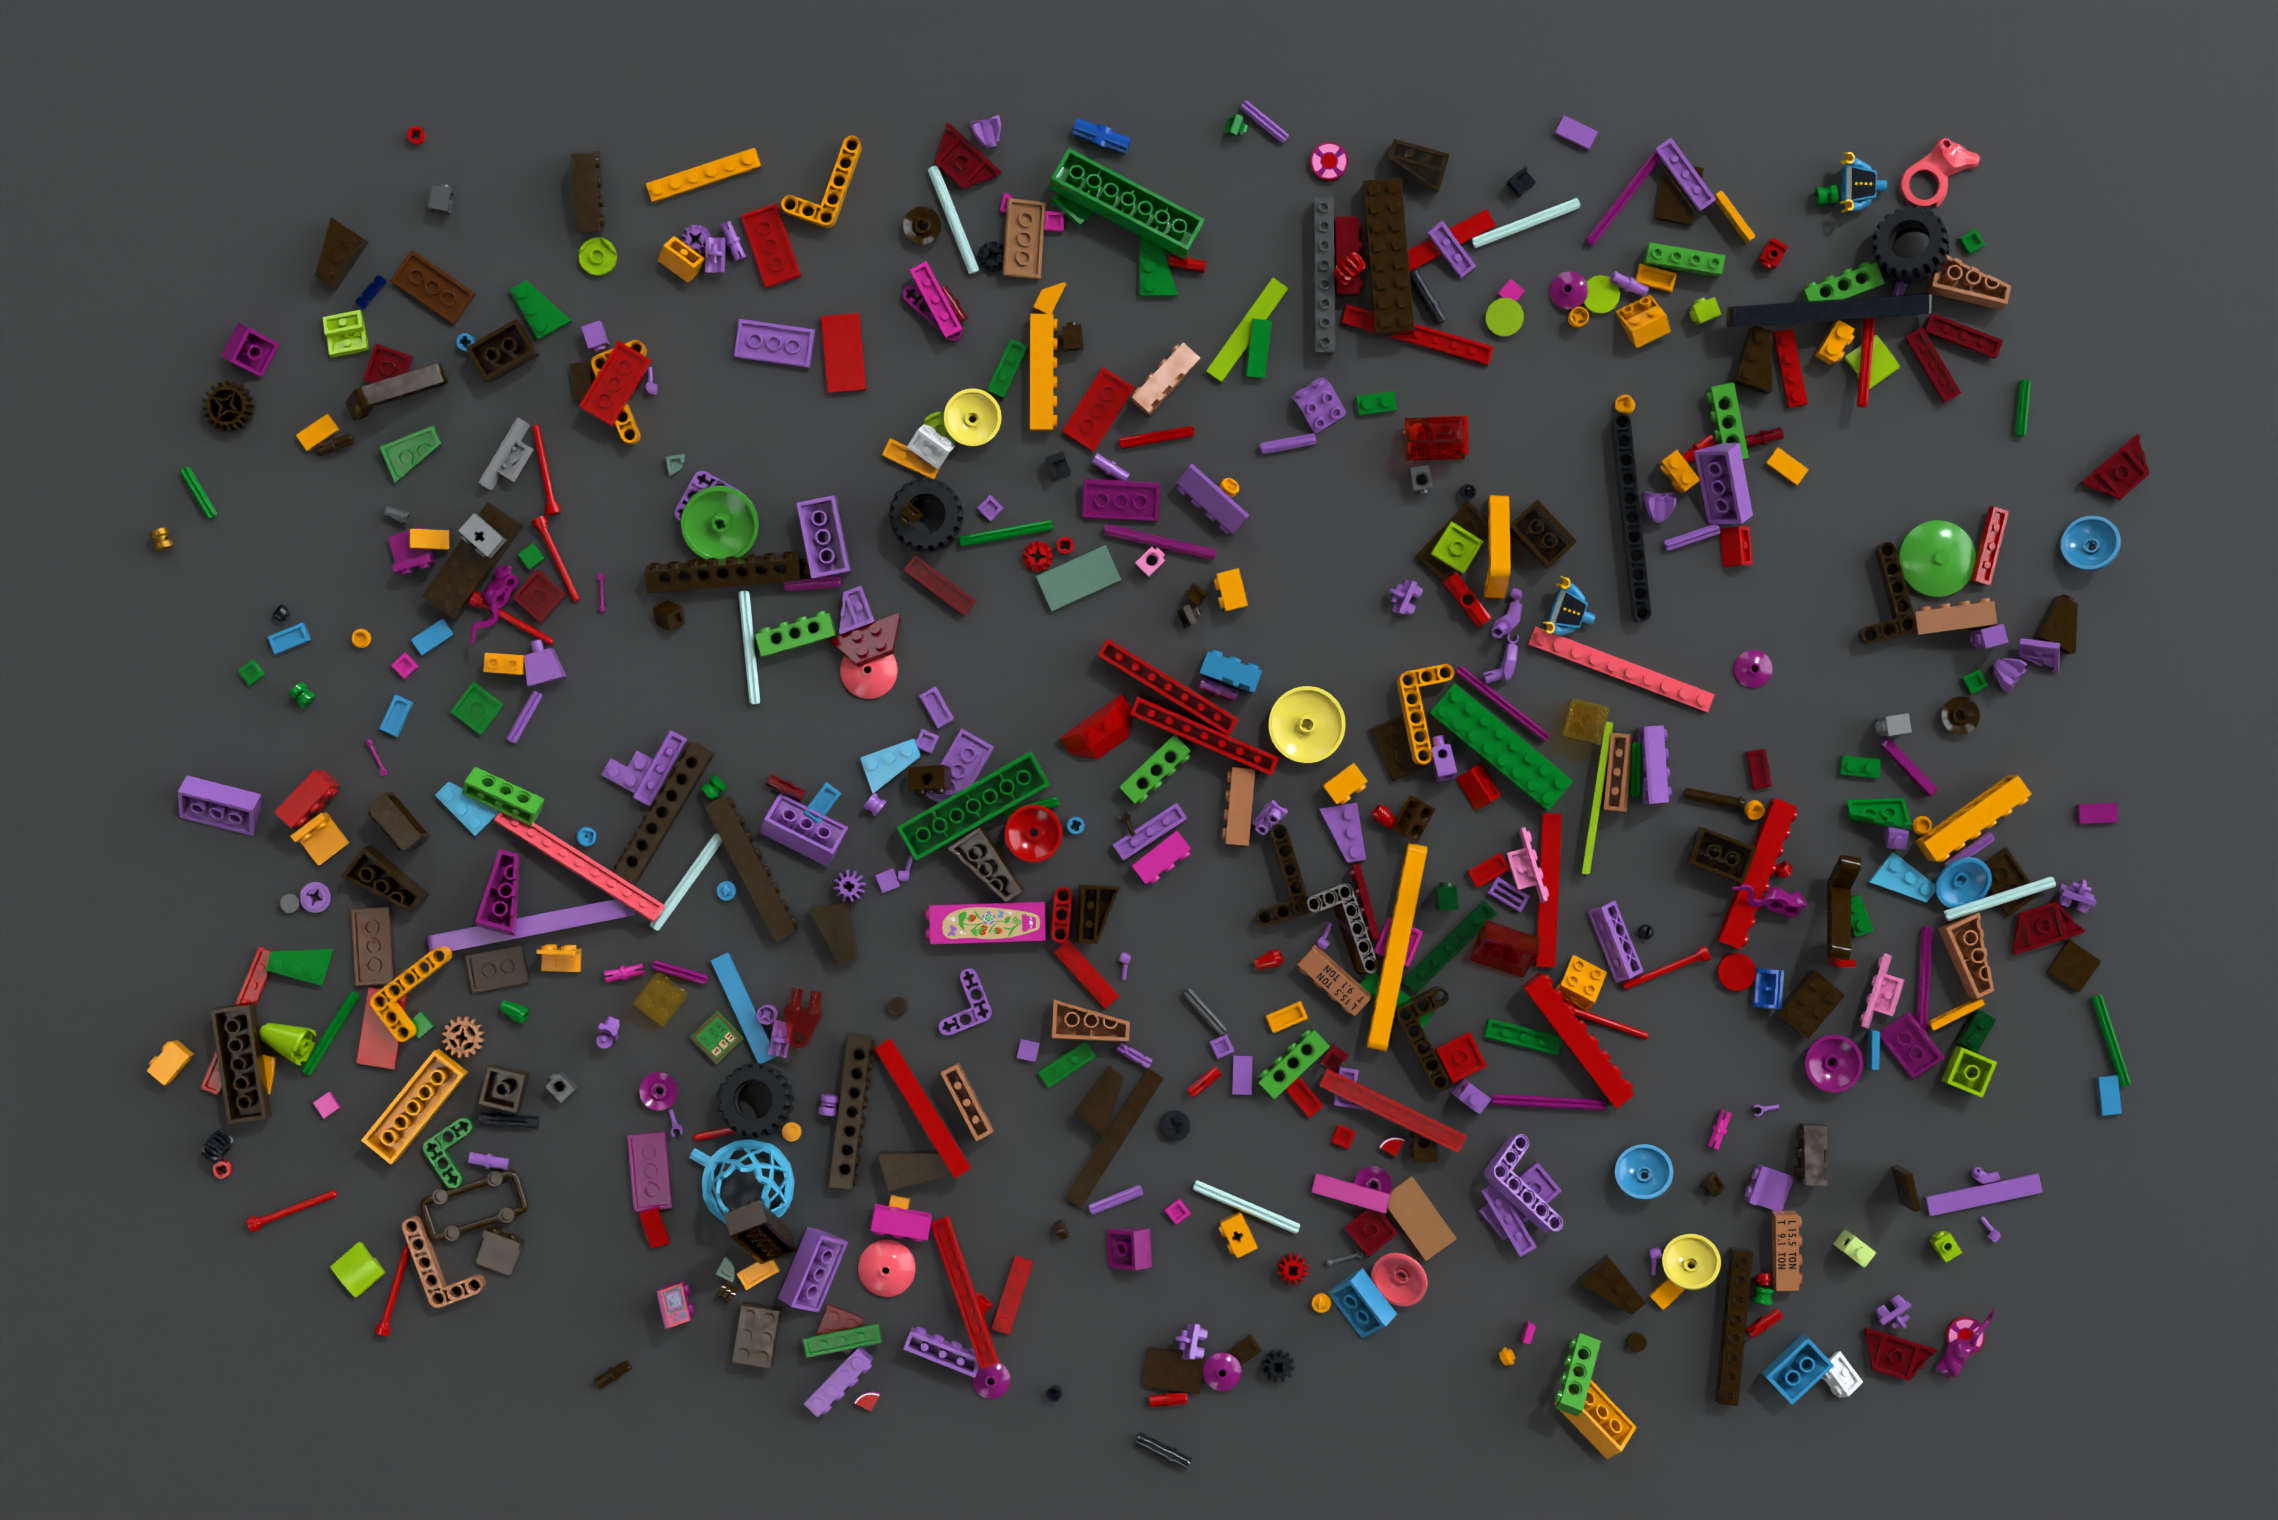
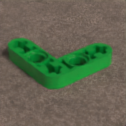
M469 1117L458 1119L427 1140L423 1145L424 1153L449 1188L460 1186L463 1183V1175L446 1149L473 1130L474 1123ZM461 1121H462L463 1123H466V1122H467V1123L469 1124V1125L467 1126V1129H468V1130L463 1129V1130L459 1131L458 1133H457V1131L455 1130V1129L459 1128L460 1126H462ZM446 1131H450L454 1136L451 1142L444 1140V1133ZM429 1143L436 1144V1152H442L443 1154L434 1159L433 1156L437 1154L434 1150L430 1151L428 1149L430 1147ZM440 1158L448 1160L447 1168L443 1169L439 1166L438 1161ZM451 1167L453 1168V1170L450 1172L452 1176H458V1179L456 1180L457 1184L455 1182H450V1179L452 1177L449 1173L446 1175L444 1174V1172L448 1171Z

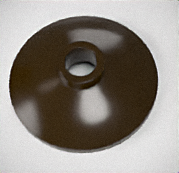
M919 206L906 214L903 221V230L911 242L918 245H927L938 238L941 232V220L933 209ZM925 224L926 229L920 230L919 226Z
M1963 696L1954 697L1943 706L1941 720L1945 728L1951 733L1964 735L1977 727L1980 720V711L1976 703L1970 698ZM1957 712H1960L1962 715L1960 719L1956 718Z

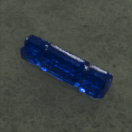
M377 275L374 282L369 284L362 293V297L359 296L355 303L364 309L369 304L368 301L375 297L380 291L379 288L383 287L387 281L381 275Z

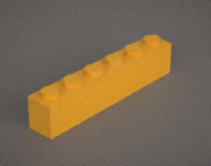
M1030 314V431H1054V426H1057V415H1054V407H1057V396H1054V388H1057V377L1054 376V369H1057V357H1054V350H1057L1058 343L1057 338H1054V331L1058 330V320L1054 319L1053 314Z

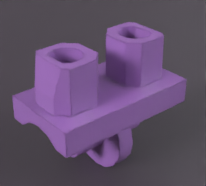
M706 237V273H725L726 238Z
M1405 579L1403 585L1398 583L1396 590L1390 588L1389 592L1393 594L1391 601L1395 603L1392 611L1399 614L1413 615L1415 605L1409 603L1411 597L1419 599L1423 592V589L1417 586V582Z
M1272 800L1252 819L1251 823L1256 826L1255 830L1265 835L1287 814L1288 810L1280 807Z
M2081 879L2079 883L2072 882L2071 887L2061 884L2059 887L2061 892L2059 903L2063 906L2069 907L2074 899L2078 901L2075 906L2076 909L2086 913L2090 906L2095 907L2097 901L2094 900V895L2090 894L2092 888L2086 886L2087 881Z
M608 1016L605 1024H599V1034L596 1038L598 1047L608 1049L613 1044V1041L617 1043L619 1039V1020Z
M779 1020L774 1021L767 1054L787 1058L793 1023Z
M1900 1295L1890 1300L1895 1307V1310L1891 1313L1885 1305L1876 1309V1314L1880 1319L1879 1323L1882 1327L1896 1319L1891 1324L1894 1329L1898 1326H1901L1903 1329L1907 1328L1905 1322L1910 1317L1908 1314L1902 1317L1900 1315L1909 1310L1912 1305L1909 1301L1905 1302Z
M1188 1324L1187 1331L1182 1330L1181 1337H1175V1341L1180 1342L1179 1349L1183 1350L1182 1359L1194 1360L1204 1356V1348L1197 1347L1198 1340L1205 1341L1208 1331L1200 1328L1199 1324Z

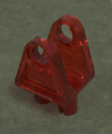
M791 988L790 1004L784 1007L788 1041L793 1048H802L811 1040L824 1014V1010L820 1009L823 992L818 991L816 996V991L811 990L809 1007L805 1008L801 1006L804 989L799 988L797 993V988ZM797 1033H800V1034L803 1035V1037H804V1041H803V1042H799V1041L796 1039V1034H797Z

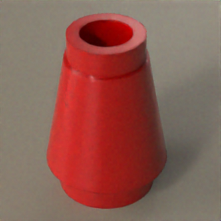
M1381 803L1371 813L1373 820L1389 829L1392 828L1396 821V817L1386 805L1383 806Z
M1273 948L1257 959H1254L1257 970L1280 967L1284 960L1280 949L1275 950Z

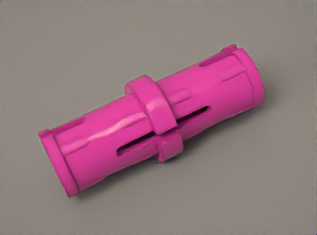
M642 963L628 967L623 965L618 969L604 971V976L613 975L606 977L605 981L606 983L620 979L625 981L630 977L645 975L644 970H636L643 969L644 966Z
M1720 1109L1716 1124L1712 1127L1713 1132L1707 1144L1709 1147H1712L1716 1140L1714 1149L1718 1150L1723 1135L1727 1133L1726 1127L1732 1116V1113L1727 1111L1725 1118H1723L1725 1110Z

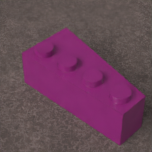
M499 849L475 921L478 927L516 936L521 860L518 854Z

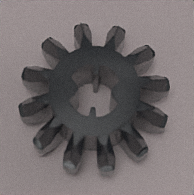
M221 1129L215 1131L203 1144L201 1155L213 1163L219 1162L231 1149L233 1138L229 1133Z
M1279 1349L1278 1354L1275 1353V1350H1271L1273 1356L1271 1357L1266 1354L1265 1358L1268 1361H1262V1365L1266 1366L1263 1369V1373H1268V1379L1274 1376V1382L1276 1383L1278 1382V1377H1281L1282 1382H1284V1375L1289 1378L1292 1376L1289 1371H1294L1295 1369L1294 1366L1290 1365L1294 1360L1293 1358L1288 1359L1290 1356L1288 1352L1282 1356V1349ZM1276 1362H1278V1364L1279 1362H1281V1369H1279V1367L1278 1370L1275 1369Z

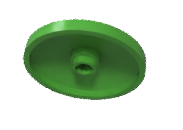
M711 486L698 491L687 502L681 518V529L687 545L704 559L714 557L718 560L725 559L728 556L739 558L748 552L754 544L758 534L759 519L753 503L742 492L728 486Z
M1941 520L1928 521L1914 527L1904 537L1898 551L1906 584L1917 593L1928 597H1944L1962 589L1972 577L1976 561L1975 548L1967 533L1959 526Z

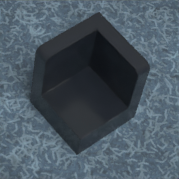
M1527 166L1523 167L1506 183L1518 198L1536 184V181L1527 172Z
M1063 451L1045 458L1054 481L1071 475Z

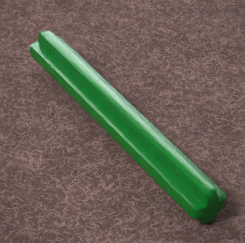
M1052 520L963 535L959 537V542L961 546H968L1053 530Z
M354 991L349 993L301 1071L304 1074L311 1075L359 1000L360 995Z
M2095 995L2091 999L2116 1075H2118L2119 1084L2122 1087L2131 1084L2103 996Z

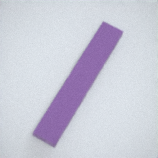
M2034 1173L1925 1196L1928 1215L1934 1216L2043 1193L2039 1174Z

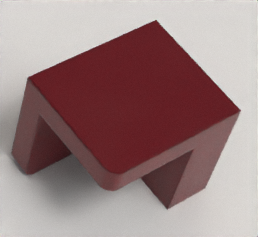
M1331 1043L1330 1048L1327 1049L1319 1063L1336 1072L1349 1055Z

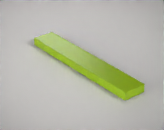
M1275 278L1271 279L1206 370L1207 373L1222 383L1249 345L1252 318L1267 320L1287 292L1288 288Z

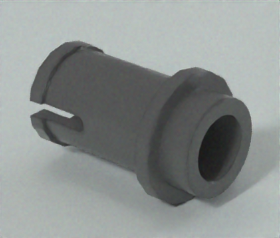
M390 506L386 507L384 513L385 518L399 521L402 525L404 523L408 524L411 513L406 509L402 511Z

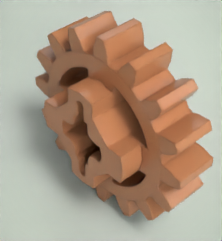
M459 1016L457 1017V1022L454 1019L450 1020L451 1026L445 1025L448 1031L442 1033L443 1036H446L442 1043L448 1044L445 1049H452L451 1055L458 1053V1058H461L463 1054L468 1058L470 1057V1052L473 1055L477 1054L476 1048H482L479 1043L485 1041L484 1038H481L485 1031L479 1030L482 1025H475L476 1019L469 1021V1016H466L464 1020ZM461 1024L458 1031H453L456 1026ZM463 1033H464V1036L467 1037V1039L464 1040V1041H463V1038L460 1037V1035L463 1034ZM468 1043H474L471 1048L466 1049Z

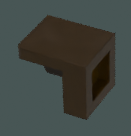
M666 600L653 607L656 625L672 631L685 624L681 606Z

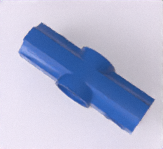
M1077 118L1072 130V135L1090 141L1094 146L1102 149L1108 148L1126 155L1131 142V138L1113 132L1109 127L1101 124L1095 125Z

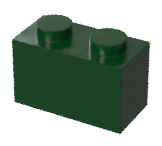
M1439 882V886H1434L1437 910L1459 909L1457 886L1452 885V882Z
M1976 1009L1972 1011L1955 1042L1970 1051L1978 1053L1996 1019L1981 1010Z

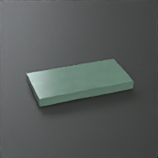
M1106 545L1036 576L1051 611L1121 581Z

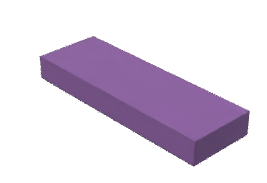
M1442 220L1426 232L1459 278L1464 277L1476 267Z

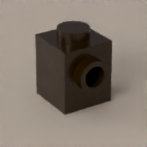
M1077 322L1066 323V326H1062V331L1059 332L1060 343H1064L1065 352L1084 350L1081 324L1077 325Z

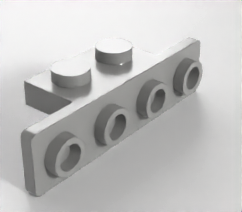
M520 418L515 420L486 471L483 473L479 481L480 485L492 490L501 475L515 482L534 450L521 442L530 424Z

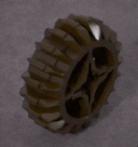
M225 380L224 385L221 382H217L218 388L211 386L212 393L205 392L209 398L202 399L203 402L207 403L206 406H202V409L207 410L204 413V417L209 418L207 422L213 424V428L218 429L220 427V431L225 432L227 429L228 432L232 433L234 429L240 431V425L247 427L245 420L252 421L248 416L249 414H255L250 408L256 405L250 403L254 397L248 396L250 390L244 389V385H238L235 381L230 384L228 380ZM233 391L232 395L229 394L227 398H220L222 394ZM239 397L242 400V410L238 407ZM223 402L226 403V404L229 403V405L231 406V408H233L235 411H233V410H231V409L229 410V409L226 407V405L223 404ZM216 403L219 405L218 416L215 410ZM232 414L238 416L236 419L232 421L224 422V420L226 418H229V416Z

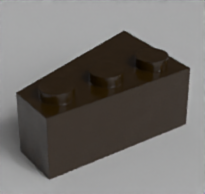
M1393 139L1388 159L1439 192L1450 154Z
M331 217L315 276L337 290L369 242Z
M1751 326L1748 329L1732 383L1765 394L1773 392L1771 330L1759 326Z
M1079 884L1076 942L1098 944L1120 887Z
M849 902L809 908L836 962L858 959Z
M1108 1065L1074 1110V1114L1103 1136L1107 1130L1124 1076Z
M1800 1123V1128H1797L1796 1131L1799 1147H1796L1795 1151L1796 1158H1798V1166H1795V1178L1807 1186H1828V1180H1824L1825 1169H1828V1162H1825V1153L1828 1150L1827 1126L1824 1124Z
M1607 1255L1577 1278L1581 1284L1630 1315L1646 1304Z

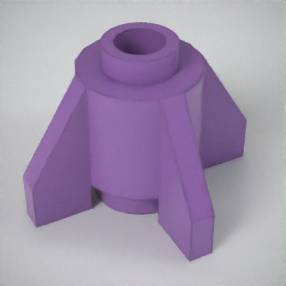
M999 115L970 122L972 132L981 142V145H985L986 148L994 147L997 145L996 142L1000 141L999 136L1002 125Z
M1643 492V501L1649 514L1648 517L1656 523H1662L1665 519H1668L1676 507L1677 498H1673V493L1653 494L1651 492Z
M2009 658L1998 659L1992 667L1994 669L1993 674L2004 691L2009 693L2012 690L2014 684L2026 672L2025 667L2027 663L2019 659Z

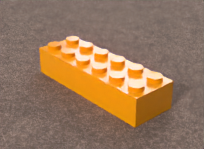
M2007 775L1931 829L1928 834L1917 839L1915 844L1928 861L1942 862L1950 856L1949 853L1954 849L1958 851L1966 845L1964 842L1971 838L1973 840L1981 834L1980 831L1985 827L1988 829L1997 823L1996 819L2009 815L2013 807L2026 803L2028 801L2027 797L2031 795V792L2018 775Z
M434 1050L361 1141L390 1165L397 1162L469 1072L442 1050Z

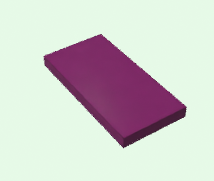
M1084 479L1082 518L1159 521L1160 482Z
M666 1131L627 1135L634 1212L645 1211L654 1207L659 1209L673 1208Z

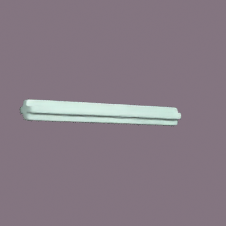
M937 165L932 166L928 169L929 175L968 273L974 274L979 271V267L940 169Z
M1575 198L1472 238V244L1474 248H1478L1580 208V202Z
M745 590L739 592L749 703L753 705L760 703L750 594L749 591Z
M715 833L664 903L665 909L655 923H650L653 929L660 930L723 841L719 834Z
M2048 877L1946 910L1944 915L1946 920L1951 921L2056 886V882L2053 877Z
M1196 1180L1193 1185V1190L1292 1233L1297 1234L1300 1229L1299 1223Z

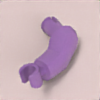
M1513 588L1510 597L1515 599V601L1510 602L1507 613L1494 622L1492 629L1493 637L1501 638L1503 635H1507L1520 622L1522 604L1519 601L1523 596L1521 590Z
M1510 633L1507 635L1506 641L1509 644L1505 646L1503 660L1499 668L1483 672L1486 684L1498 680L1506 682L1511 679L1517 663L1518 646L1515 645L1519 640L1517 634L1515 641L1510 640Z

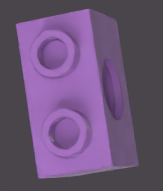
M2004 624L1971 631L1970 641L1976 650L2008 643Z

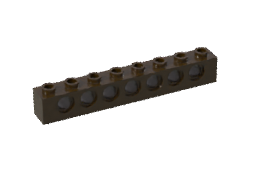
M786 551L778 555L766 553L764 556L749 554L742 558L728 556L725 559L719 560L714 557L708 558L706 561L691 559L683 563H679V561H670L668 564L654 562L646 566L644 571L647 594L801 581L802 576L799 553H794V551ZM781 563V564H783L786 568H784V569H778V568L776 567V564ZM763 565L766 570L760 571L757 569V566ZM744 567L747 569V572H739L737 568ZM724 568L728 573L721 574L718 570ZM706 570L709 575L703 576L699 571ZM687 572L689 577H682L680 573ZM666 573L670 578L664 579L661 574Z
M696 741L686 745L683 751L685 753L682 760L678 759L673 769L675 772L672 777L668 776L665 780L663 792H659L653 801L655 803L652 810L650 808L647 810L643 817L645 822L642 826L639 825L633 834L636 837L633 842L629 841L624 849V852H626L622 859L619 858L614 865L616 869L614 874L632 885L638 883L715 754ZM691 757L697 760L695 768H691L688 765V760ZM680 774L687 776V782L684 785L678 781ZM671 790L677 793L675 801H671L668 797ZM662 806L667 809V815L664 818L658 813L659 808ZM651 823L657 825L658 830L655 834L649 832L648 828ZM642 839L648 844L646 850L639 848V842ZM631 856H635L638 860L635 867L629 864Z
M848 1034L829 1187L852 1190L854 1185L858 1183L859 1174L855 1172L856 1166H860L861 1161L858 1148L862 1147L863 1136L860 1135L861 1128L865 1127L866 1117L863 1116V1109H867L868 1098L865 1097V1092L870 1088L871 1079L867 1078L868 1071H872L873 1059H870V1053L874 1052L875 1040H872L873 1035ZM857 1049H862L865 1052L863 1059H858L855 1056ZM853 1069H861L863 1073L862 1077H854L852 1073ZM853 1087L858 1088L860 1096L853 1097L850 1094V1089ZM849 1107H856L858 1114L856 1116L849 1115ZM846 1126H853L855 1134L848 1135L845 1131ZM851 1145L853 1153L846 1154L843 1151V1146ZM842 1164L850 1166L851 1170L849 1173L841 1171Z
M1730 1247L1715 1390V1401L1722 1405L1738 1406L1753 1262V1252L1743 1248Z

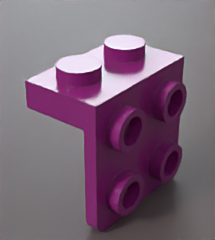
M409 530L388 538L395 564L392 565L394 573L401 574V576L412 573L414 569H427L431 567L430 564L436 563L432 550L409 549Z

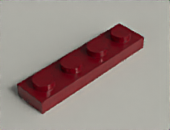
M1934 313L1929 315L1924 328L1928 334L1993 359L1997 358L2004 341Z
M1922 327L1906 336V342L1943 404L1961 394L1960 389L1924 328Z
M916 555L913 556L904 568V571L964 616L967 615L976 603L975 599Z
M1360 863L1353 864L1352 869L1349 871L1352 881L1356 880L1358 888H1355L1357 900L1361 899L1363 905L1360 907L1362 918L1366 917L1368 925L1365 926L1368 935L1373 940L1378 939L1380 934Z

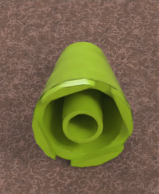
M267 1023L259 1031L261 1041L299 1066L302 1065L300 1062L308 1060L315 1047V1042L312 1041L313 1036L316 1037V1032L311 1028Z

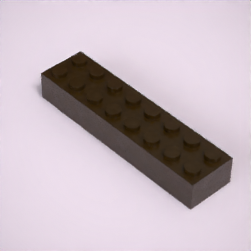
M1402 178L1366 180L1362 183V197L1374 337L1413 334L1415 329Z

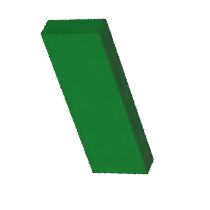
M1252 318L1245 376L1265 378L1272 325L1270 320Z
M1010 339L987 388L988 392L1000 398H1005L1028 346Z
M1085 1040L1040 1070L1038 1074L1049 1089L1094 1059L1096 1055Z

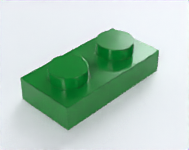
M1060 194L1052 198L1051 202L1078 227L1093 214V211Z
M1395 391L1356 396L1358 416L1397 411Z
M1841 755L1839 774L1879 778L1881 759Z
M1861 895L1851 897V930L1854 937L1874 931Z

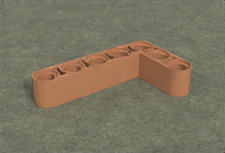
M411 1216L403 1222V1233L429 1303L433 1307H443L475 1295L484 1289L486 1280L480 1274H475L447 1285L422 1218ZM410 1221H414L416 1223V1230H412L409 1227ZM416 1239L422 1240L423 1248L417 1247ZM423 1257H427L430 1260L429 1266L423 1264ZM430 1275H433V1276L436 1277V1279H437V1283H436V1284H432V1283L429 1281V1276H430ZM472 1280L479 1282L480 1286L478 1289L472 1286ZM454 1287L461 1289V1295L454 1293ZM436 1293H440L443 1296V1302L437 1301Z

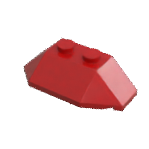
M1120 694L1059 739L1070 754L1099 759L1129 738L1132 708L1124 696Z

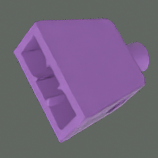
M541 639L530 642L533 653L524 655L527 686L533 687L565 678L566 674L554 649L544 650Z
M1443 735L1435 736L1432 738L1434 747L1431 748L1433 754L1431 761L1436 783L1455 779L1457 769L1451 745H1445ZM1439 754H1443L1445 758H1440Z
M1464 1078L1458 1082L1451 1092L1478 1114H1481L1492 1100Z

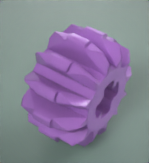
M846 870V877L843 873H839L838 875L842 880L835 879L834 882L838 883L839 886L833 887V890L840 889L836 896L839 897L844 894L842 898L844 902L848 896L849 901L854 902L853 895L859 900L861 897L857 892L865 893V890L861 889L860 886H865L866 882H859L863 876L860 875L858 878H855L857 871H853L852 876H850V871ZM847 881H850L851 884H854V888H852L853 891H849V888H845V885L848 884Z

